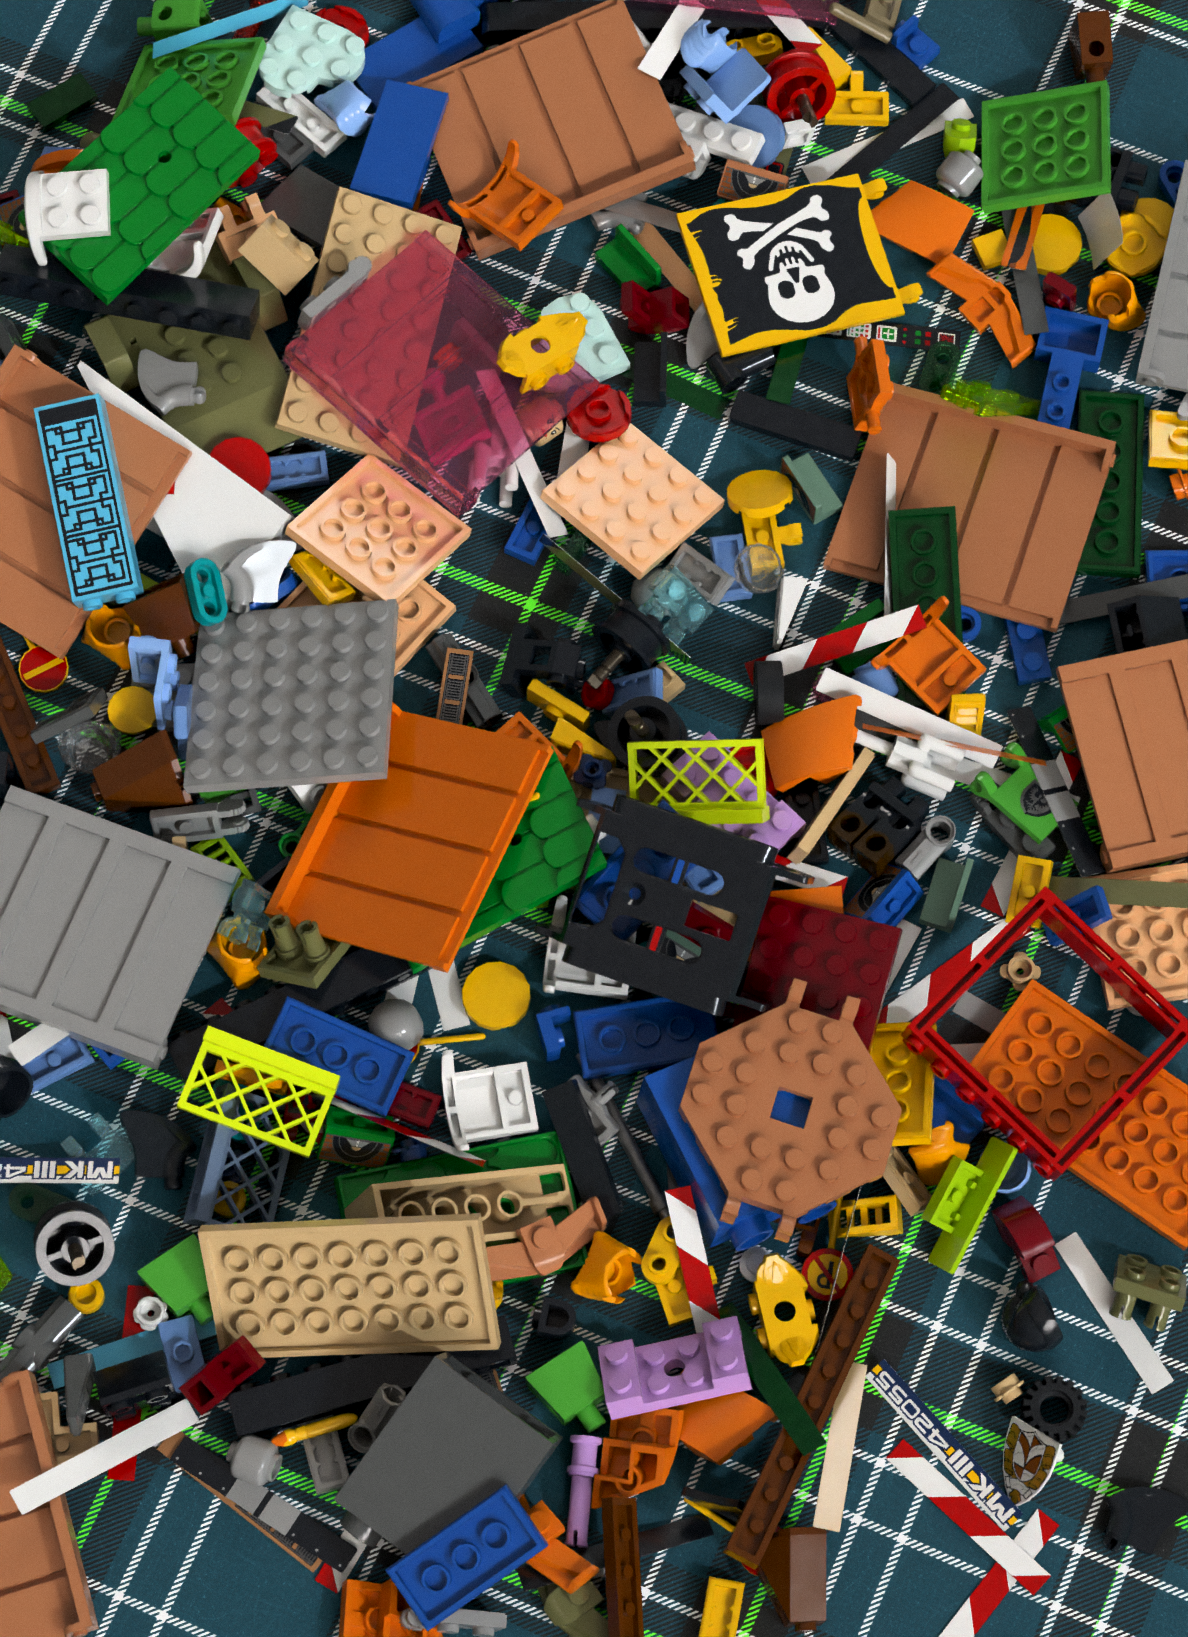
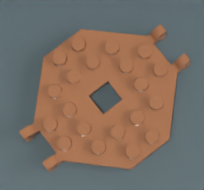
M794 978L785 1004L699 1043L678 1109L683 1121L688 1123L696 1137L695 1142L709 1166H712L718 1176L720 1186L726 1195L719 1221L733 1225L735 1218L738 1216L741 1202L780 1214L781 1217L774 1239L786 1243L789 1242L790 1236L793 1234L797 1218L824 1203L828 1204L851 1193L853 1189L878 1180L883 1176L902 1111L853 1027L861 999L847 995L839 1020L799 1008L807 982ZM783 1090L807 1098L811 1103L803 1129L770 1118L778 1091Z

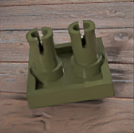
M275 915L269 920L268 926L272 931L276 944L257 966V969L263 978L317 989L351 945L322 937L318 924L315 921L311 923V920H305L298 924L296 929H293L290 918L287 915Z
M1119 1254L1114 1268L1112 1290L1117 1292L1109 1314L1118 1318L1121 1307L1124 1305L1121 1319L1131 1320L1136 1300L1139 1298L1151 1302L1143 1324L1152 1329L1158 1316L1156 1331L1163 1332L1166 1329L1171 1309L1182 1312L1186 1300L1187 1275L1182 1274L1181 1270L1171 1265L1159 1267L1150 1264L1147 1259L1136 1254H1128L1127 1256Z

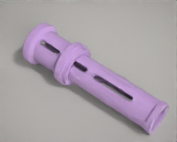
M571 1435L570 1442L573 1443L571 1465L567 1466L568 1476L572 1477L566 1541L564 1544L569 1547H575L576 1533L578 1532L576 1545L579 1548H587L592 1483L594 1475L599 1474V1469L596 1468L597 1449L602 1444V1438L587 1435Z

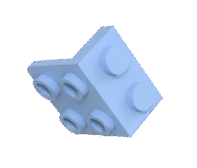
M745 48L738 50L707 81L688 65L679 72L687 81L683 87L697 100L696 102L708 115L715 112L725 124L737 116L771 81V76Z
M143 635L141 637L130 636L128 653L133 682L156 684L153 702L157 729L164 730L167 720H173L174 700H171L172 691H178L180 672L176 671L177 654L172 653L171 640L157 639L150 635Z

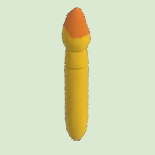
M345 1413L295 1429L288 1428L272 1438L271 1442L276 1446H290L298 1440H306L349 1427L357 1421L358 1416L354 1413Z

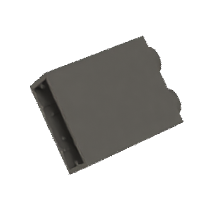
M444 1352L433 1358L333 1499L348 1510L340 1520V1524L352 1536L370 1547H376L383 1537L403 1553L408 1554L505 1484L509 1486L519 1501L563 1437L449 1352Z

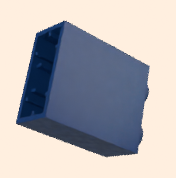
M693 1056L645 1076L636 1102L678 1186H691L700 1230L709 1248L731 1240L736 1251H743L768 1239L774 1233L770 1222L780 1218L781 1215L741 1202L738 1216L735 1218L733 1225L719 1221L726 1195L720 1186V1180L711 1165H708L696 1144V1137L688 1123L683 1121L678 1112L695 1058ZM783 1090L778 1091L770 1118L803 1129L811 1103L807 1098ZM835 1200L828 1204L824 1203L808 1211L807 1214L797 1218L799 1224L816 1220L833 1210L837 1203Z

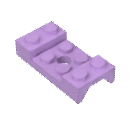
M708 731L700 740H714L717 738ZM708 747L700 756L713 770L726 758L715 747ZM691 748V749L697 754V752H698L701 748ZM685 752L673 765L681 771L692 758ZM730 761L717 773L731 787L743 775ZM697 762L684 774L697 788L709 776ZM669 768L661 774L660 785L664 789L676 777ZM714 778L702 790L711 801H719L727 793ZM746 778L735 791L745 801L757 800V787ZM680 779L668 791L678 802H686L694 793ZM766 791V803L769 806L770 813L768 821L753 824L709 825L771 845L780 850L788 841L800 837L804 833L806 822L783 800L778 802ZM730 795L726 800L735 798ZM696 796L692 802H699L702 800L698 796Z
M737 1316L702 1323V1333L639 1347L634 1346L632 1339L597 1346L605 1401L611 1420L751 1390L752 1386L742 1344L743 1337ZM679 1367L684 1369L678 1376L672 1377L667 1375L673 1368Z

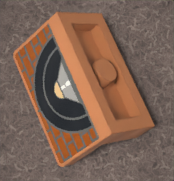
M727 159L717 190V196L729 201H736L785 190L790 185L789 177Z

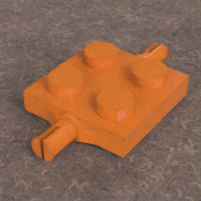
M859 336L853 341L856 351L855 362L846 377L853 425L856 431L867 432L868 430L869 434L876 435L882 431L879 418L880 411L886 402L892 398L894 392V384L890 381L888 369L890 360L885 351L884 340L871 339L868 344L866 337Z

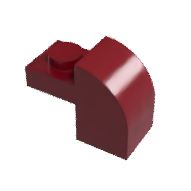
M633 280L621 283L619 303L622 313L628 317V329L641 334H661V332H668L669 334L689 328V298L673 286L648 292Z
M1021 1195L991 1211L1002 1240L1014 1250L1025 1280L1034 1283L1061 1269L1053 1246L1056 1245L1039 1212L1027 1199Z
M242 1335L210 1358L179 1387V1390L202 1416L221 1402L237 1385L259 1370L266 1361L247 1338Z

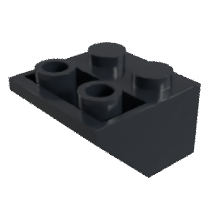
M1137 595L1107 604L1117 654L1188 639L1179 597Z
M163 1350L93 1372L100 1404L108 1419L115 1418L116 1421H124L136 1416L137 1410L149 1406L151 1410L161 1409L170 1405L171 1399L178 1397Z

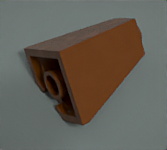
M166 729L155 733L92 769L95 781L89 783L96 802L103 800L107 811L150 813V810L194 805L190 793H186L183 787L184 777Z
M816 1527L779 1529L778 1532H774L764 1556L755 1571L784 1627H795L796 1633L817 1631L816 1626H821L826 1621V1530Z

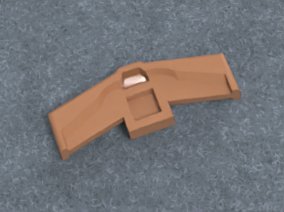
M596 1196L589 1198L557 1225H554L550 1215L516 1229L515 1231L520 1242L486 1247L491 1281L533 1275L545 1276L561 1269L563 1262L593 1240L595 1231L605 1230L607 1220Z

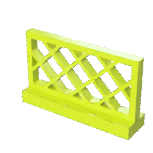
M764 738L627 742L630 798L639 800L638 788L647 780L660 792L656 799L648 804L657 806L660 803L659 801L665 797L669 801L667 803L680 815L706 824L764 823L770 819L769 806L766 803ZM755 746L756 761L747 770L734 755L741 747ZM708 747L717 748L726 757L715 770L700 758ZM724 747L735 748L729 753ZM675 748H682L692 758L681 771L666 758ZM691 748L701 749L696 754ZM637 749H649L658 758L656 763L647 772L637 763ZM657 749H667V750H666V752H665L664 754H662V753H661L659 750H657ZM728 761L743 773L732 787L717 774ZM695 762L709 774L707 779L698 788L684 775ZM661 763L666 765L676 775L665 789L651 776ZM755 768H756V777L751 774V772H752ZM638 772L643 776L639 781ZM713 778L727 791L719 801H711L702 792ZM746 778L757 787V800L745 801L735 791ZM679 779L694 792L686 802H678L668 793ZM731 795L737 801H726V799ZM696 796H698L702 800L699 802H692Z
M208 1025L202 1045L177 1103V1108L309 1158L339 1086L340 1076ZM207 1052L221 1057L226 1069L207 1077L202 1066ZM228 1060L237 1063V1065L230 1067ZM244 1067L253 1069L259 1082L240 1090L233 1072ZM200 1071L203 1079L195 1082ZM261 1073L271 1077L263 1080ZM229 1074L236 1092L217 1100L210 1082ZM276 1080L287 1082L292 1095L273 1102L266 1085ZM206 1084L213 1102L201 1107L188 1103L187 1100L191 1090ZM293 1085L300 1087L304 1090H301L296 1093V1090ZM262 1087L269 1105L250 1112L243 1095ZM311 1092L325 1097L320 1110L306 1115L299 1097ZM239 1097L246 1114L234 1120L225 1117L220 1104ZM295 1100L302 1117L283 1125L276 1107ZM216 1107L218 1114L209 1111V1109ZM272 1110L279 1127L268 1132L258 1130L253 1117ZM317 1117L312 1129L309 1120ZM249 1120L252 1127L242 1124L241 1122ZM305 1122L310 1134L306 1146L302 1147L292 1143L286 1130ZM282 1132L284 1139L274 1135Z

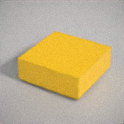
M1002 229L972 239V248L984 271L1001 265L1007 244V239Z

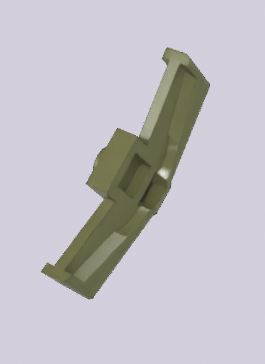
M591 1579L572 1594H569L555 1583L537 1588L544 1604V1612L554 1626L560 1627L570 1637H609L608 1620L594 1609L604 1601V1598Z

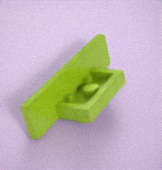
M991 1137L976 1167L953 1155L921 1216L927 1222L943 1229L928 1258V1262L950 1274L955 1273L1018 1152L1017 1148L996 1137Z

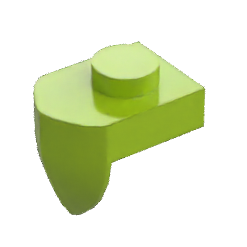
M961 118L953 119L952 121L945 120L943 132V152L945 158L952 151L964 153L966 150H969L972 153L974 152L977 124H972L969 120Z

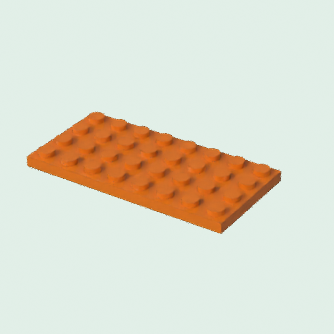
M1031 979L970 1064L1061 1150L1148 1058L1046 987ZM1162 1068L1067 1170L1183 1251L1188 1247V1085Z

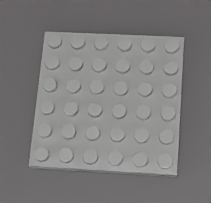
M396 599L330 604L329 606L314 605L252 610L248 613L228 612L226 618L214 626L207 627L200 624L193 681L191 728L187 742L183 783L186 793L387 779L399 609Z

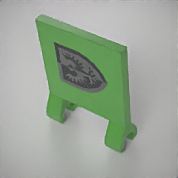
M1016 742L1009 743L1004 751L1006 753L1026 756L1022 747ZM1000 757V761L1003 764L1017 770L999 788H997L992 777L987 772L981 771L976 775L969 788L975 795L988 799L1034 841L1040 844L1058 824L1030 762ZM1073 799L1074 804L1077 807L1079 803Z

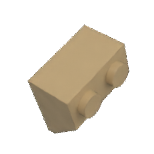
M272 214L238 249L285 296L319 261L312 248L308 244L300 242L291 233L289 226L284 221L276 219Z

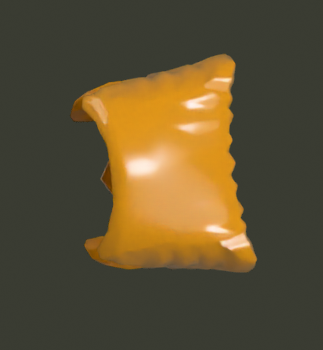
M1112 270L1091 279L1088 285L1089 295L1087 299V311L1091 316L1108 319V328L1116 331H1128L1141 326L1146 320V313L1138 301L1131 280L1124 274Z
M103 603L102 608L93 610L90 617L87 618L81 641L115 662L122 670L131 669L128 653L129 637H141L143 634L123 607L108 608Z
M233 916L218 927L206 951L220 964L235 988L243 990L252 986L260 978L257 966L268 954L267 939L264 929L243 925V919L240 916Z
M946 1120L945 1125L932 1129L931 1144L911 1145L908 1148V1153L915 1163L918 1177L925 1185L934 1186L939 1184L953 1155L964 1161L967 1158L970 1144L954 1141V1124Z
M595 1231L585 1264L582 1265L579 1274L572 1281L570 1287L575 1294L585 1298L620 1304L626 1298L617 1295L636 1285L632 1262L641 1264L642 1257L634 1249L617 1241L607 1233Z

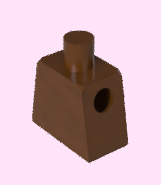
M1109 10L1077 13L1068 34L1075 78L1078 80L1086 79V83L1103 81L1113 64Z
M184 573L144 589V594L136 595V600L123 605L124 610L135 625L139 627L143 635L171 640V645L179 659L187 657L197 650L190 635L197 632L200 623L196 621L192 614Z

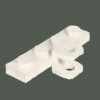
M668 102L683 139L688 146L691 145L695 155L693 159L696 170L683 175V177L692 180L698 179L705 171L711 159L710 153L747 165H753L766 141L763 134L731 123L725 124L717 118Z

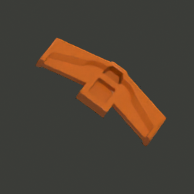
M952 252L947 254L926 273L927 277L966 301L958 308L959 313L980 335L989 327L991 328L1012 369L1017 367L1033 352L1037 344L1031 334H1024L1022 318L1011 298L1012 295L1000 281L993 280Z
M523 1494L519 1499L520 1504L549 1544L548 1547L526 1561V1563L569 1594L574 1593L598 1574L599 1568L556 1539L565 1532V1526L543 1500L530 1508Z

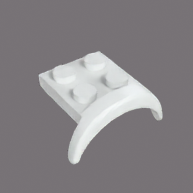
M107 169L46 174L41 170L32 171L28 174L24 188L25 223L30 247L38 265H47L43 241L111 236L109 173Z
M218 207L207 208L145 269L196 278L205 265L224 218Z
M559 895L556 900L551 925L562 928L565 923L568 898L564 895ZM580 924V925H583V926H586V927H591V926H593V925ZM636 932L627 941L635 944ZM549 937L543 975V991L545 993L554 994L555 990L627 1000L629 985L563 962L562 957L566 944Z
M452 1050L443 1051L441 1078L444 1105L451 1139L458 1151H468V1143L538 1132L539 1127L527 1062L455 1073Z

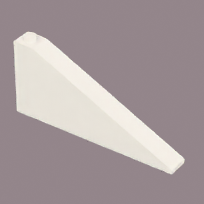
M80 361L77 367L92 393H99L107 402L193 453L175 481L174 494L166 495L153 517L182 573L185 572L186 567L190 563L200 558H207L217 565L229 612L233 600H230V581L221 573L223 565L235 553L247 546L262 541L282 540L285 536L287 525L295 518L87 364ZM197 574L198 580L202 582L200 575ZM204 606L205 611L209 613L208 608Z

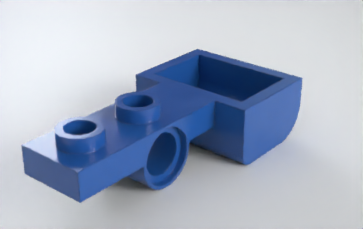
M499 0L409 1L439 44L478 26L480 23L479 9L487 3Z
M1045 306L1049 332L1039 333L1033 360L1049 363L1037 421L1069 429L1082 370L1092 373L1098 372L1109 320Z

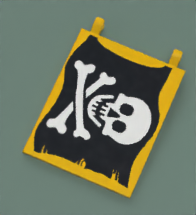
M853 174L676 214L675 217L721 358L904 316L903 304H912L919 301V296L923 294L919 283H913L897 289L867 199L874 200L884 196L887 185L883 178H878L862 185L859 174Z

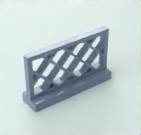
M227 1083L217 1087L215 1090L217 1100L236 1092L234 1085ZM249 1092L243 1095L245 1101L252 1103L255 1110L269 1105L265 1097ZM239 1097L220 1104L225 1117L232 1120L241 1117L238 1113ZM285 1104L276 1107L278 1112L284 1113ZM216 1107L211 1108V1112L218 1114ZM272 1110L259 1114L258 1117L253 1119L255 1123L261 1120L267 1132L274 1129L267 1117L273 1113ZM208 1120L183 1223L193 1226L232 1224L236 1221L237 1223H245L243 1217L256 1209L263 1222H274L290 1151L275 1146L279 1152L278 1162L268 1167L259 1149L270 1143L264 1141L256 1145L252 1136L242 1133L250 1150L236 1158L230 1147L232 1136L238 1134L239 1131ZM253 1154L262 1172L248 1179L239 1161ZM228 1156L230 1162L225 1164L226 1158ZM233 1165L242 1184L228 1191L222 1181V1175L225 1169ZM276 1169L275 1175L273 1176L271 1171ZM265 1175L271 1186V1192L269 1197L260 1201L251 1183ZM245 1187L254 1205L240 1213L231 1195ZM218 1191H220L222 1196L217 1198ZM222 1200H225L234 1216L225 1223L212 1219L215 1204ZM268 1202L267 1208L265 1210L263 1205Z

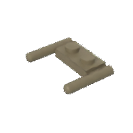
M867 0L862 16L837 2L831 3L828 10L830 14L887 44L892 37V30L895 27L902 0Z

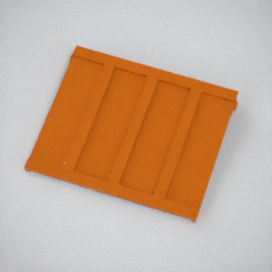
M392 702L387 779L328 783L264 913L270 919L279 914L287 915L290 918L293 929H296L297 925L305 920H311V923L315 921L318 924L322 937L426 965L435 970L448 973L554 750L547 744L405 712Z

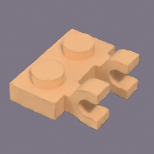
M257 193L245 197L244 201L240 203L244 214L250 220L238 226L228 204L219 208L224 218L219 228L222 232L216 235L215 240L228 266L232 264V260L243 256L238 249L271 214L278 219L274 210L265 214Z

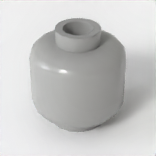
M966 150L964 153L959 151L950 152L936 171L938 179L936 185L953 199L970 196L983 177V170L979 166L981 163L980 158L969 150Z
M254 1434L243 1436L239 1442L233 1441L226 1456V1461L230 1462V1472L233 1477L258 1487L265 1485L268 1481L273 1482L283 1460V1455L279 1454L278 1446Z

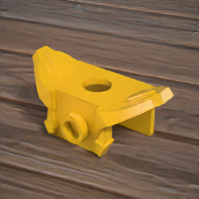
M579 311L539 316L536 324L520 330L514 337L509 334L501 342L496 363L504 372L516 377H523L519 389L521 394L531 389L534 391L539 390L549 381L550 377L557 373L563 375L574 366V360L579 344L585 336V327L588 321ZM544 339L548 342L550 349L545 353L534 351L532 347Z
M776 1252L764 1255L763 1261L757 1268L756 1281H754L752 1288L753 1294H748V1302L752 1316L757 1314L759 1316L761 1328L756 1329V1335L762 1347L767 1349L768 1356L773 1358L775 1355L783 1363H787L790 1367L805 1364L818 1341L819 1331L818 1325L811 1322L816 1320L812 1300H806L805 1298L808 1288L805 1277ZM783 1301L791 1303L795 1308V1316L789 1321L779 1320L774 1313V1308L778 1303Z

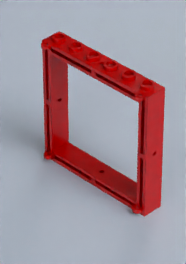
M1045 886L905 1028L901 1036L903 1037L904 1044L912 1053L923 1056L930 1063L929 1067L937 1077L942 1080L947 1079L956 1088L955 1092L962 1101L967 1104L972 1103L981 1112V1117L987 1125L993 1129L998 1128L1007 1137L1008 1144L1017 1148L1018 1153H1024L1033 1162V1168L1041 1176L1054 1182L1188 1042V1019ZM1038 918L1166 1038L1061 1150L932 1028ZM1070 921H1071L1085 936H1083V935L1070 923ZM1120 969H1122L1136 984H1134Z

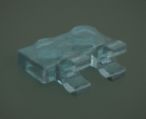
M670 563L647 587L653 595L638 608L644 615H653L659 621L664 617L666 608L672 617L663 625L664 628L661 631L677 646L685 636L684 630L693 634L714 611V608L683 573Z
M244 878L241 886L235 890L232 898L233 906L231 911L234 912L233 917L225 918L220 923L217 933L228 937L230 930L233 927H237L232 932L229 941L240 946L241 943H246L249 935L250 939L247 947L252 951L258 952L263 929L267 931L269 928L268 922L270 918L264 911L273 894L258 883Z
M98 1112L87 1123L89 1128L102 1141L90 1152L86 1153L71 1135L60 1144L62 1150L69 1158H120L119 1175L135 1162L132 1145L122 1124L113 1130ZM79 1183L91 1198L108 1185Z

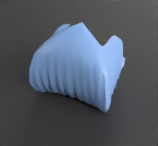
M700 19L684 33L681 39L680 51L683 61L688 66L706 70L712 76L736 54L737 41L727 46L726 35L729 33V30L722 27L709 34L706 26L711 20Z
M350 80L341 83L324 94L318 95L314 99L315 105L332 118L338 128L347 136H360L372 124L375 113H365L371 103V99Z

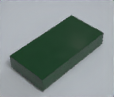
M79 72L26 105L28 111L43 131L47 132L99 100L95 91Z

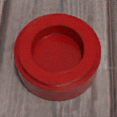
M608 678L597 689H593L585 682L581 692L584 705L595 710L605 709L613 699L614 685Z

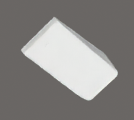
M783 576L780 580L776 596L772 644L774 650H779L806 586L807 579Z

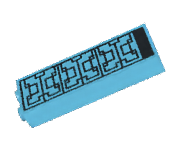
M98 393L33 408L72 602L78 608H83L84 611H93L102 608L103 603L116 600V603L122 604L136 600V595L144 594L105 400Z

